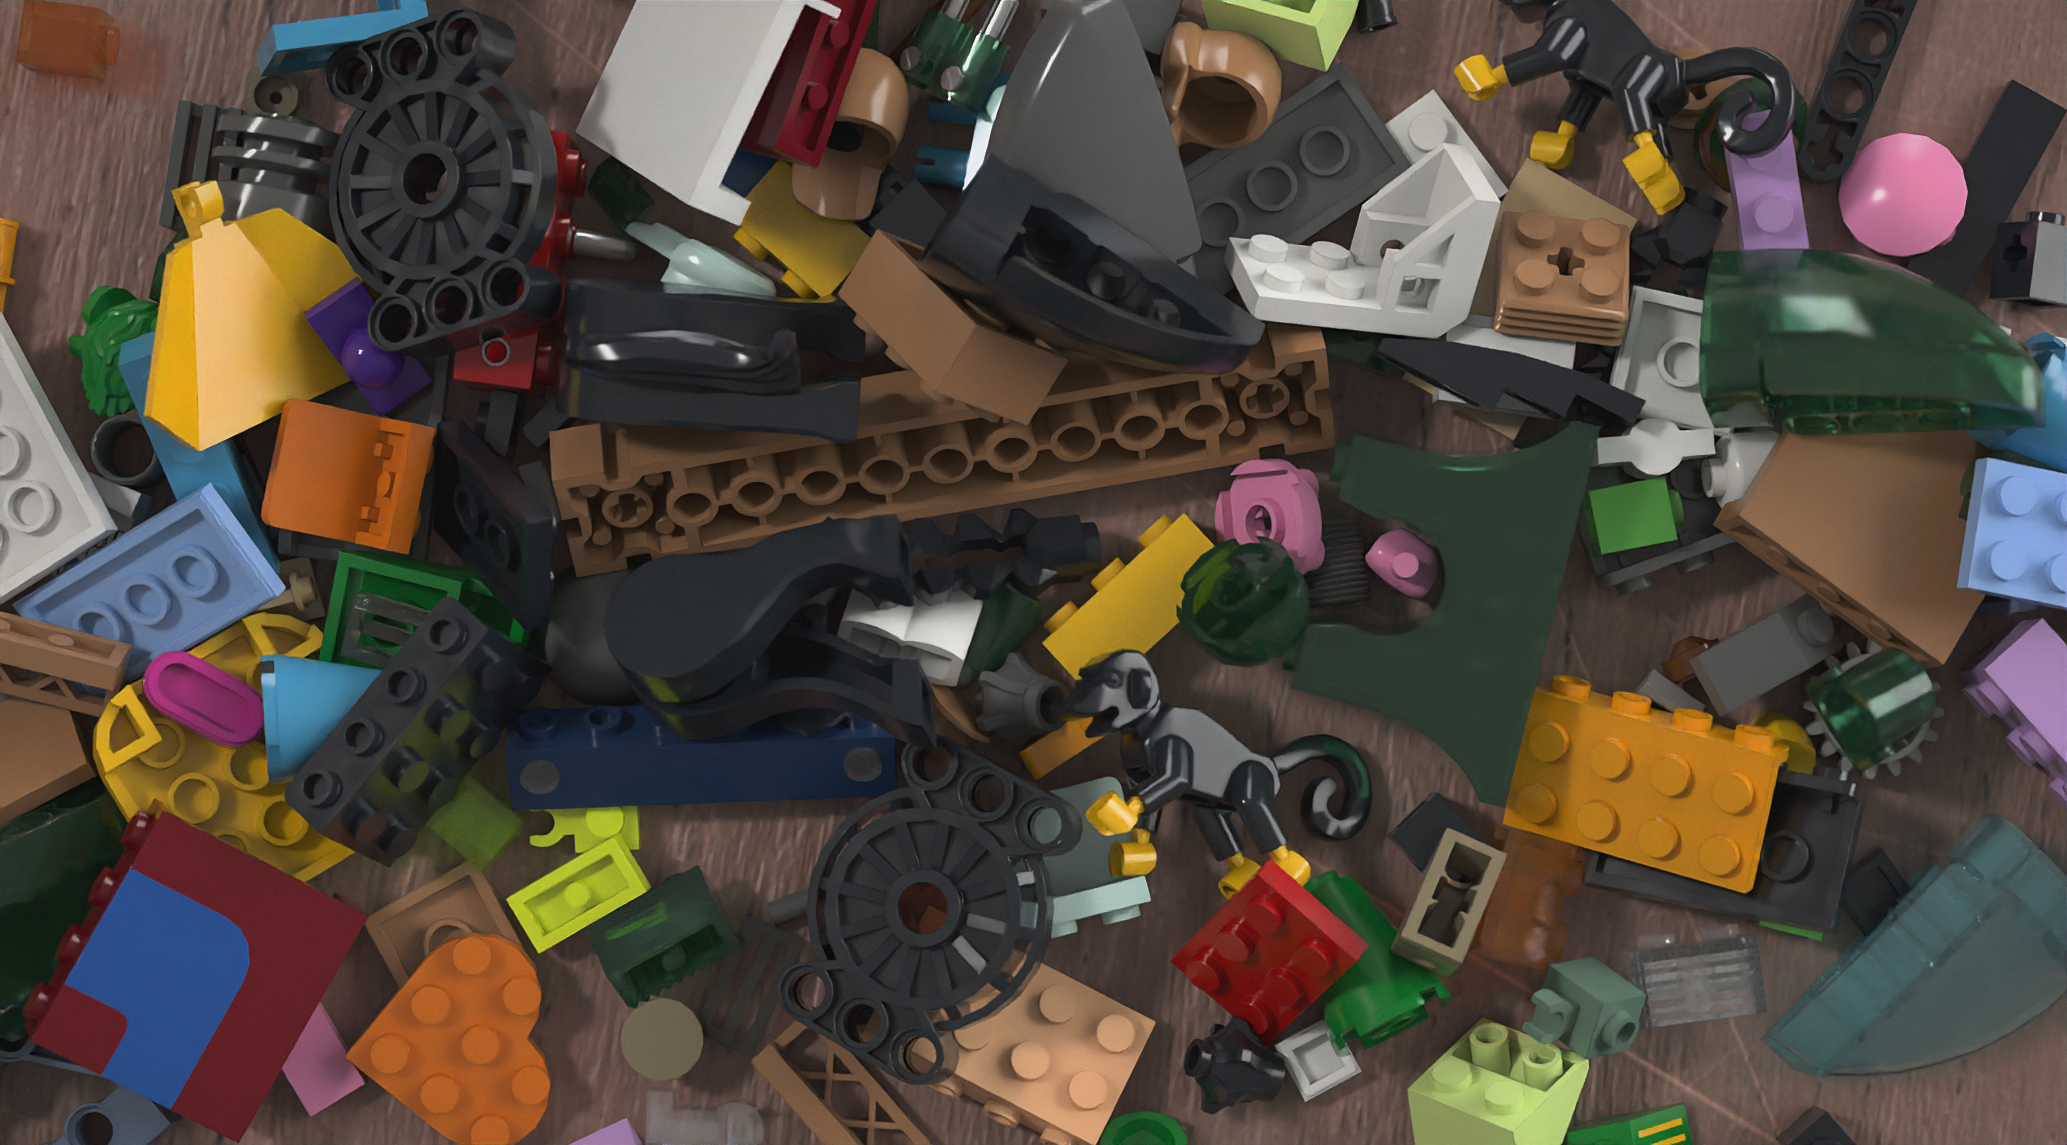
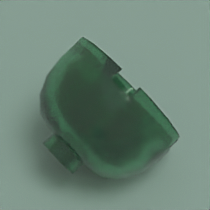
M1255 536L1259 543L1250 542L1240 545L1235 538L1219 543L1195 561L1184 574L1180 584L1185 594L1181 602V608L1176 604V616L1194 644L1206 655L1223 665L1254 668L1275 661L1289 652L1300 639L1308 621L1310 610L1309 588L1305 578L1286 548L1268 537Z

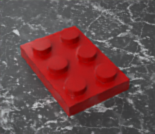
M1269 859L1180 948L1170 962L1182 971L1194 986L1206 992L1229 1014L1246 1020L1251 1033L1267 1046L1354 965L1369 945L1273 860Z

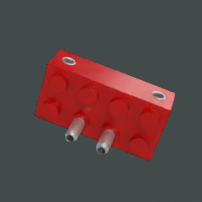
M550 130L557 156L558 188L553 217L541 246L529 261L552 270L559 277L562 285L561 305L552 319L543 324L457 351L453 379L468 389L493 392V389L517 393L523 397L545 399L546 385H557L559 357H561V348H555L553 336L555 322L562 323L565 287L562 278L564 259L574 260L576 254L627 261L634 259L636 256L637 241L630 236L579 229V222H573V216L571 215L573 196H584L588 176V160L582 159V152L567 132ZM524 281L520 284L517 291V301L522 296ZM468 299L463 305L462 318L468 307Z

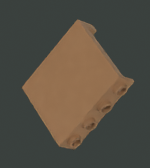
M1853 327L1826 339L1822 347L1829 351L1830 355L1742 498L1726 503L1713 525L1888 653L1906 661L1917 671L1945 664L1985 596L1982 593L1957 589L1976 459L1992 458L2026 466L2029 465L1981 446L1968 433V429H1978L1981 423L1979 420L1970 418L1972 407L1955 403L1938 390L1939 384L1932 376L1920 369L1905 366L1889 354L1887 344L1878 336Z

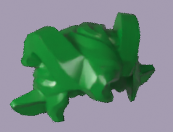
M108 285L100 286L90 294L80 313L87 327L84 336L72 335L69 337L70 352L83 363L80 379L83 382L84 390L87 391L86 398L90 400L88 405L90 410H95L100 417L107 413L110 418L133 409L137 410L118 368L121 343L156 331L160 304L147 300H138L128 290Z

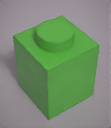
M1665 476L1592 490L1581 495L1594 558L1678 540L1676 527L1684 526V513L1680 495L1676 488L1667 489Z

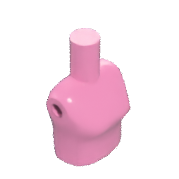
M1399 528L1381 535L1365 556L1368 567L1374 576L1397 593L1415 599H1422L1437 580L1438 554L1433 547L1407 529Z

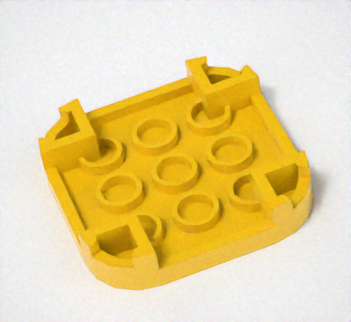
M264 611L241 619L237 624L187 653L200 658L251 686L263 698L260 656L279 654L319 661L324 634L314 623L309 625L290 615L268 614ZM142 679L131 685L128 684L105 706L94 728L92 755L103 783L128 823L138 810L147 812L155 798L163 802L170 813L303 882L309 881L355 853V851L320 835L286 802L284 793L291 781L269 784L265 727L262 733L245 747L238 749L219 747L155 712L147 704L143 696Z

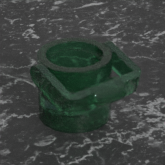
M1895 647L1881 649L1845 672L1838 664L1805 685L1807 695L1852 766L1860 773L1895 754L1890 744L1927 722L1935 713L1936 698L1934 688L1927 673L1916 659L1904 650Z

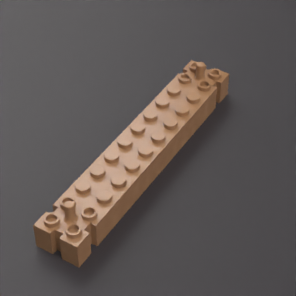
M1263 320L1266 326L1260 342L1241 366L1233 372L1222 375L1189 374L1145 369L1066 348H1056L1068 361L1028 425L1002 416L997 423L988 421L974 413L964 402L955 400L952 406L944 405L929 397L918 387V383L922 378L917 373L904 370L861 378L856 444L834 443L820 437L795 434L726 432L626 424V429H618L612 434L603 435L600 423L550 431L552 483L562 520L566 519L567 541L576 576L578 578L628 569L627 557L650 553L651 559L655 560L669 554H695L750 547L777 532L820 523L828 516L832 519L840 517L863 519L874 515L897 514L900 522L914 520L915 518L950 514L1240 464L1251 460H1260L1259 448L1283 444L1286 456L1336 447L1332 406L1327 388H1330L1326 346L1320 326Z

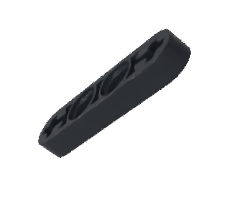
M1865 0L1851 1L1796 136L1799 146L1795 155L1798 176L1806 182L1818 185L1830 183L1844 174L1851 165L1917 0H1889L1885 10L1898 11L1897 19L1884 9L1865 7ZM1868 0V1L1874 5V4H1875L1876 2H1878L1879 0ZM1868 20L1882 27L1885 32L1886 43L1881 53L1867 55L1856 48L1853 43L1852 34L1857 23ZM1835 80H1852L1861 89L1862 103L1856 112L1849 114L1841 113L1834 109L1830 103L1829 89ZM1818 114L1832 125L1851 127L1849 136L1842 130L1835 133L1829 147V153L1838 157L1837 163H1828L1821 170L1812 167L1814 156L1806 152L1807 145L1815 146L1823 140L1829 126L1828 124L1816 123Z

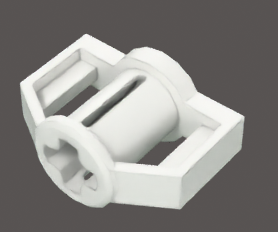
M1659 417L1641 420L1636 425L1629 427L1621 436L1596 438L1589 442L1591 468L1621 466L1630 476L1643 480L1656 478L1670 472L1682 460L1707 458L1715 454L1713 428L1680 431L1673 422Z

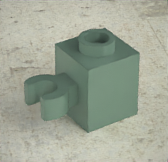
M1594 956L1549 965L1542 989L1532 995L1531 1001L1537 1005L1532 1021L1523 1023L1521 1030L1544 1045L1558 1039L1584 1059L1627 1051L1638 1033L1639 1018L1647 994Z

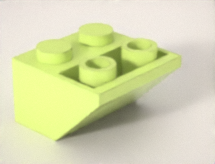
M1482 1017L1407 1089L1415 1145H1562L1589 1070V1061L1577 1053L1551 1043L1541 1044L1530 1035Z

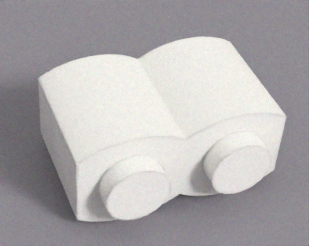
M852 588L837 636L881 657L919 660L930 683L956 686L983 601L973 600L964 591L960 590L952 593L947 602L933 606L926 605L914 596V606L898 605L887 610H877L869 597Z

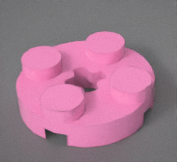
M1282 459L1251 460L1237 466L1230 474L1238 475L1233 481L1230 491H1221L1215 510V530L1222 555L1230 563H1237L1240 570L1247 575V577L1239 578L1247 585L1256 588L1282 587L1296 583L1307 571L1317 570L1324 560L1325 548L1321 540L1322 518L1317 499L1319 484L1314 473L1305 468L1297 469L1290 462ZM1270 516L1272 530H1265L1264 517Z

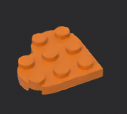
M469 933L457 938L455 936L450 937L425 957L349 1048L345 1058L449 1140L459 1145L516 1144L534 1130L548 1106L551 1083L545 1055L529 1036L539 1018L542 988L538 980L536 966L518 944L497 933H489V935Z

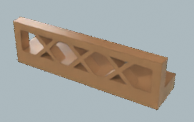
M0 611V692L100 717L108 702L123 690L132 644ZM11 666L43 673L44 675L35 680L18 677ZM56 681L59 687L50 685V683ZM73 681L106 689L105 698L80 692Z
M796 1020L751 1060L754 1066L824 1145H865L851 1127L868 1128L867 1145H874L875 1128L902 1130L912 1141V1145H933L855 1054L819 1033L817 1034L828 1045L826 1071L800 1070L782 1050L807 1028V1026ZM835 1054L851 1073L834 1072ZM809 1079L826 1080L824 1097ZM833 1080L860 1082L870 1093L868 1119L842 1118L832 1107ZM877 1102L893 1121L876 1120Z

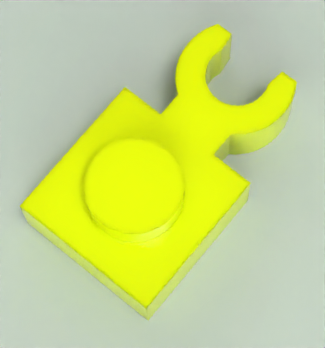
M639 806L545 809L554 818L553 830L547 835L530 836L531 845L548 847L559 843L565 835L574 834L575 853H584L604 840L620 833L629 850L641 849Z

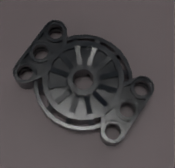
M463 6L453 7L374 35L367 40L346 45L331 55L324 69V86L327 93L334 100L356 108L346 122L333 153L328 182L330 220L337 243L354 272L374 290L382 293L371 307L367 318V331L371 341L379 349L419 360L435 359L543 324L552 319L562 302V285L559 277L552 270L529 262L541 246L553 217L558 188L556 149L548 124L532 98L512 80L502 76L512 64L517 52V40L513 30L505 22ZM478 34V40L476 42L475 47L472 49L474 38ZM422 54H423V58H422L421 64H420V66L417 68V64H418V62H419V59H420V57H421ZM368 75L366 84H365L364 87H363L365 78H366V76ZM447 171V183L443 193L435 201L426 199V193L437 191L440 178ZM524 281L522 296L517 301V291L520 284ZM468 299V307L462 318V308ZM412 319V327L410 333L407 335V327L409 321Z
M936 734V748L943 747L949 755L950 762L948 771L942 778L937 781H931L925 773L924 762L930 750L908 743L902 753L901 768L910 787L892 790L864 803L839 824L822 848L810 878L806 909L810 942L818 961L797 963L787 968L780 977L777 986L778 1002L782 1010L791 1018L896 1079L911 1085L939 1084L949 1079L955 1072L959 1062V1048L950 1031L968 1029L999 1014L1023 993L1039 971L1051 940L1054 916L1051 879L1043 857L1062 856L1072 851L1079 843L1083 832L1082 818L1078 810L1068 801L964 743ZM998 777L1005 787L1004 801L998 809L986 812L979 801L980 789L987 780ZM916 799L920 807H914L911 800ZM890 808V814L872 821L864 829L860 828L877 813ZM1053 808L1061 818V829L1059 835L1053 841L1043 844L1035 834L1034 824L1042 811ZM1022 859H1027L1030 871H1027ZM935 885L943 892L947 900L948 912L945 921L937 930L928 934L919 933L920 928L913 918L914 904L907 901V898L911 892L920 893L923 889ZM1033 888H1036L1038 902L1036 928H1033L1036 909ZM1030 942H1032L1024 965L1021 967L1016 976L1013 977V972L1016 970L1018 965L1023 960L1028 945ZM831 947L833 948L837 960H835ZM816 974L825 985V997L819 1007L811 1010L802 999V987L808 977ZM996 989L1001 992L983 1008L970 1013V1004L988 997ZM867 1006H871L877 1011L881 1024L879 1033L869 1042L861 1038L856 1029L858 1014ZM942 1010H945L950 1020L945 1021L941 1013ZM923 1037L932 1042L936 1050L934 1066L924 1074L920 1073L911 1061L912 1048Z

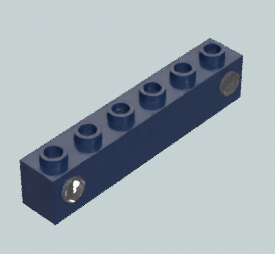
M598 705L585 708L558 709L536 707L528 710H519L507 724L504 754L512 811L879 797L897 789L896 737L875 723L848 713L846 718L838 724L809 739L782 722L777 715H772L757 723L711 740L683 739L662 730L647 713L643 705Z

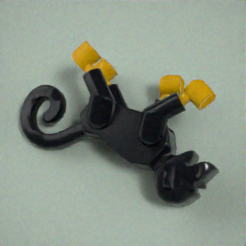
M1498 0L1501 4L1511 6V10L1523 24L1544 20L1543 34L1533 46L1503 56V64L1495 69H1492L1486 57L1482 54L1467 58L1454 69L1456 78L1468 96L1479 102H1485L1493 98L1501 90L1502 84L1510 82L1512 87H1516L1556 72H1560L1568 81L1571 91L1556 116V119L1561 122L1558 133L1537 130L1530 149L1531 159L1550 169L1561 170L1571 164L1575 150L1574 136L1576 132L1584 133L1603 97L1614 102L1626 142H1636L1638 147L1636 151L1623 158L1622 161L1660 216L1681 204L1685 198V190L1669 164L1674 160V155L1666 128L1671 116L1677 114L1689 103L1690 87L1708 84L1727 77L1747 75L1761 79L1771 88L1772 107L1770 113L1761 126L1754 131H1747L1741 127L1743 119L1757 108V100L1750 90L1743 88L1733 92L1718 109L1716 132L1719 140L1730 153L1741 158H1759L1774 151L1788 136L1797 113V91L1794 81L1782 62L1770 53L1755 47L1735 46L1719 49L1693 59L1683 60L1671 52L1654 46L1635 22L1612 0Z
M1122 648L1093 657L1083 667H1080L1078 675L1082 679L1075 681L1076 687L1061 706L1055 710V713L1063 721L1072 722L1092 717V722L1085 730V736L1088 738L1108 735L1117 731L1122 733L1120 754L1123 771L1130 787L1127 794L1128 801L1125 803L1115 791H1109L1096 800L1085 814L1092 825L1104 836L1126 833L1129 830L1132 831L1131 842L1115 841L1110 847L1108 867L1110 874L1115 877L1143 876L1153 870L1157 857L1153 844L1149 842L1150 835H1157L1163 807L1174 800H1178L1192 805V816L1216 861L1224 860L1229 866L1230 870L1218 882L1221 893L1228 900L1261 868L1253 860L1243 857L1241 851L1245 848V845L1230 819L1232 812H1238L1260 855L1268 853L1279 867L1303 887L1309 880L1311 868L1302 856L1287 850L1285 843L1289 841V838L1274 811V800L1282 788L1280 776L1310 760H1323L1335 767L1341 775L1345 788L1343 807L1339 815L1335 817L1328 810V802L1337 791L1335 780L1329 776L1317 777L1306 786L1300 800V814L1304 826L1311 835L1325 842L1345 841L1354 837L1363 828L1370 813L1373 798L1370 773L1364 759L1350 743L1336 736L1316 734L1291 740L1267 755L1251 751L1226 728L1199 709L1173 706L1163 702L1159 697V680L1152 660L1139 650Z

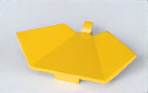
M216 180L207 181L200 184V181L191 182L171 191L176 206L184 220L189 237L175 243V249L166 256L144 416L182 446L195 452H200L281 414L285 403L290 399L296 398L308 401L351 381L343 367L307 321L304 312L357 276L376 301L382 295V293L374 290L354 272L337 244L281 208H273L238 220L222 222L221 216L224 212V203Z

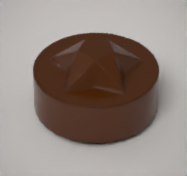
M1689 636L1675 643L1668 661L1660 664L1666 678L1678 685L1697 676L1688 660L1720 641L1719 638L1709 640Z

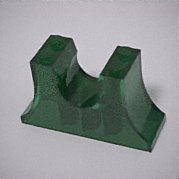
M1567 416L1557 426L1528 441L1512 446L1478 451L1435 449L1353 430L1350 443L1338 440L1329 474V481L1340 483L1338 498L1376 519L1401 520L1421 529L1432 539L1440 552L1442 577L1438 591L1427 608L1414 618L1403 623L1375 625L1359 620L1351 614L1307 615L1304 629L1291 628L1283 660L1282 670L1293 672L1291 688L1370 708L1410 725L1434 741L1455 760L1472 784L1479 802L1505 808L1601 427L1591 421Z

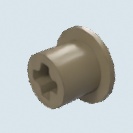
M664 997L647 1000L635 1007L624 1021L620 1041L622 1054L630 1068L643 1078L661 1082L675 1080L692 1069L701 1056L704 1037L702 1025L694 1011L681 1001Z

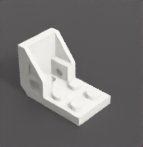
M1440 143L1362 205L1350 250L1326 241L1315 242L1312 246L1287 244L1277 237L1260 234L1254 235L1251 239L1229 237L1223 261L1249 313L1258 320L1437 339L1468 318L1501 202L1466 146ZM1387 241H1401L1400 249L1387 248L1385 254H1380L1381 247Z

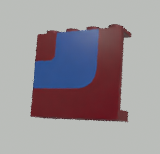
M154 798L147 812L138 810L129 821L121 839V844L126 846V849L114 870L105 867L95 880L88 896V902L94 905L82 926L71 925L63 936L55 955V959L60 961V964L48 984L40 981L31 992L22 1016L28 1019L24 1026L31 1042L239 1143L368 916L358 903L337 892H334L333 896L328 895L170 813L163 802Z

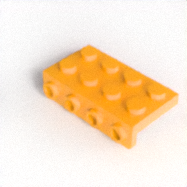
M1555 675L1553 676V681H1547L1529 689L1502 824L1746 894L1753 889L1779 765L1787 761L1790 746L1774 741L1775 733L1763 727L1739 724L1733 730L1712 724L1713 716L1706 712L1690 708H1675L1674 713L1652 708V700L1637 693L1616 691L1613 693V697L1590 691L1591 683L1578 677Z

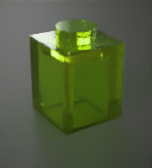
M468 772L461 780L459 789L452 800L443 807L438 808L426 825L479 870L484 871L492 867L530 820L521 812L512 811L511 804L473 772Z

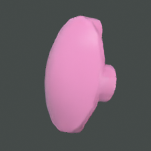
M1898 133L1878 138L1854 155L1851 165L1842 174L1838 200L1843 221L1852 232L1859 246L1866 250H1874L1879 254L1908 257L1929 252L1935 247L1944 246L1951 241L1955 235L1957 225L1964 216L1968 190L1962 167L1946 147L1926 136Z

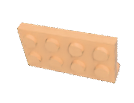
M928 905L918 924L920 928L919 933L928 934L937 930L945 921L947 914ZM1024 955L1023 960L1013 972V977L1016 976L1024 965L1027 955ZM1042 963L1039 971L1023 993L999 1014L968 1029L950 1031L959 1048L957 1068L949 1079L929 1086L951 1098L959 1099L962 1093L984 1104L982 1112L986 1116L1004 1126L1017 1128L1018 1124L1021 1123L1042 1134L1039 1141L1043 1145H1096L1156 1021ZM996 989L988 997L970 1004V1013L983 1008L1001 992ZM874 1010L861 1035V1038L867 1042L875 1038L881 1026L880 1017L876 1010ZM942 1010L941 1013L945 1021L950 1020L945 1010ZM923 1037L914 1044L911 1051V1061L918 1071L926 1073L934 1066L936 1050L932 1042Z

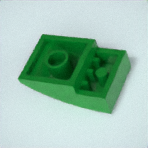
M342 550L338 556L319 661L383 670L437 603L445 597H453L460 601L479 619L530 650L532 649L535 628L525 631L469 568L377 553Z

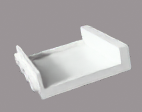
M636 0L575 132L686 204L740 226L751 202L721 184L725 172L804 5H809L837 19L841 9L824 0Z

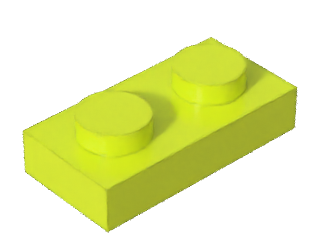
M617 833L511 894L506 900L538 954L647 892L651 885L620 833Z

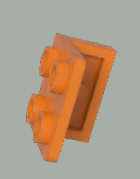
M296 398L288 400L283 407L261 509L263 522L273 527L409 555L411 541L417 534L420 526L421 513L419 503L425 476L429 473L434 460L432 442L435 428Z

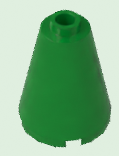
M1331 870L1311 879L1303 886L1369 945L1358 961L1319 996L1330 1042L1337 1056L1345 1057L1351 1055L1345 1043L1359 1039L1366 1050L1429 1018L1424 1005L1436 997L1442 1008L1451 1001L1452 996L1447 986L1435 972L1390 952L1398 928L1353 875L1339 878L1336 870Z

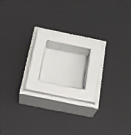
M1324 1017L1274 1043L1277 1051L1282 1054L1285 1066L1305 1102L1361 1072L1347 1043L1345 1044L1351 1055L1345 1057L1336 1055L1330 1042Z

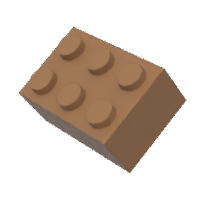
M877 229L838 293L857 313L853 319L854 323L871 336L884 340L889 345L885 351L886 355L901 367L917 373L922 378L918 383V387L932 399L947 406H952L955 400L964 402L977 415L994 423H997L1002 416L1028 425L1068 359L1051 343L1019 330L988 314L917 267L918 260L925 247Z

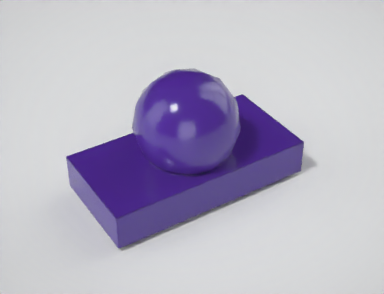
M357 276L304 312L307 321L343 367L346 375L355 383L379 417H382L433 382L419 359L387 352L377 348L371 341L367 331V318L376 300Z

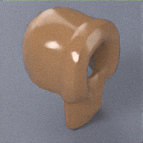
M1178 22L1169 30L1160 65L1161 76L1164 80L1161 99L1177 148L1179 149V146L1185 143L1193 142L1217 149H1232L1249 145L1262 136L1278 111L1282 89L1281 69L1265 43L1254 35L1243 31L1203 29L1200 25L1193 22Z
M860 49L835 121H849L860 125L861 135L857 150L854 152H843L826 146L818 169L792 163V195L796 202L806 210L825 218L848 222L862 221L871 214L877 195L880 175L885 171L890 157L901 143L909 117V90L905 76L891 58L873 49Z

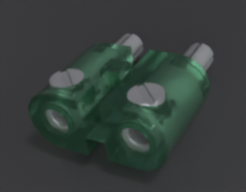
M945 0L940 12L927 7L907 49L903 51L898 68L905 76L906 82L977 117L1012 48L1001 42L1019 6L1017 0H996L981 31L960 21L970 0Z

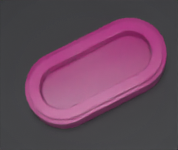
M184 651L163 653L151 662L143 675V696L147 704L155 712L219 747L227 749L245 747L252 743L265 727L263 698L254 688Z

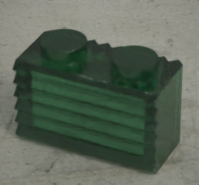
M699 865L684 873L669 876L663 881L661 886L628 904H624L586 927L606 977L628 1008H637L640 1001L648 1002L651 995L659 996L662 989H671L673 982L682 983L685 976L693 977L696 970H705L707 963L716 964L718 957L727 958L730 951H738L741 946L719 894Z

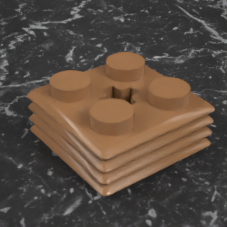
M1505 211L1502 214L1500 230L1496 240L1493 329L1498 333L1609 346L1621 345L1626 320L1629 318V227L1623 224H1614L1603 218L1580 220L1549 216L1541 211H1527L1525 213Z

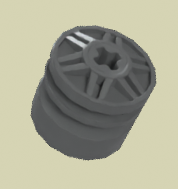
M258 112L249 115H220L216 132L221 136L244 143L243 147H213L212 158L226 166L239 170L237 180H216L224 203V212L221 216L222 222L238 220L273 208H281L330 241L336 243V236L330 220L329 199L314 195L316 184L328 185L331 165L320 162L321 157L333 158V153L341 135L321 127L318 123L281 114Z

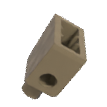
M1447 827L1420 877L1391 945L1390 952L1449 978L1463 962L1507 854ZM1454 869L1463 872L1472 882L1467 884L1456 882L1447 876L1445 870Z

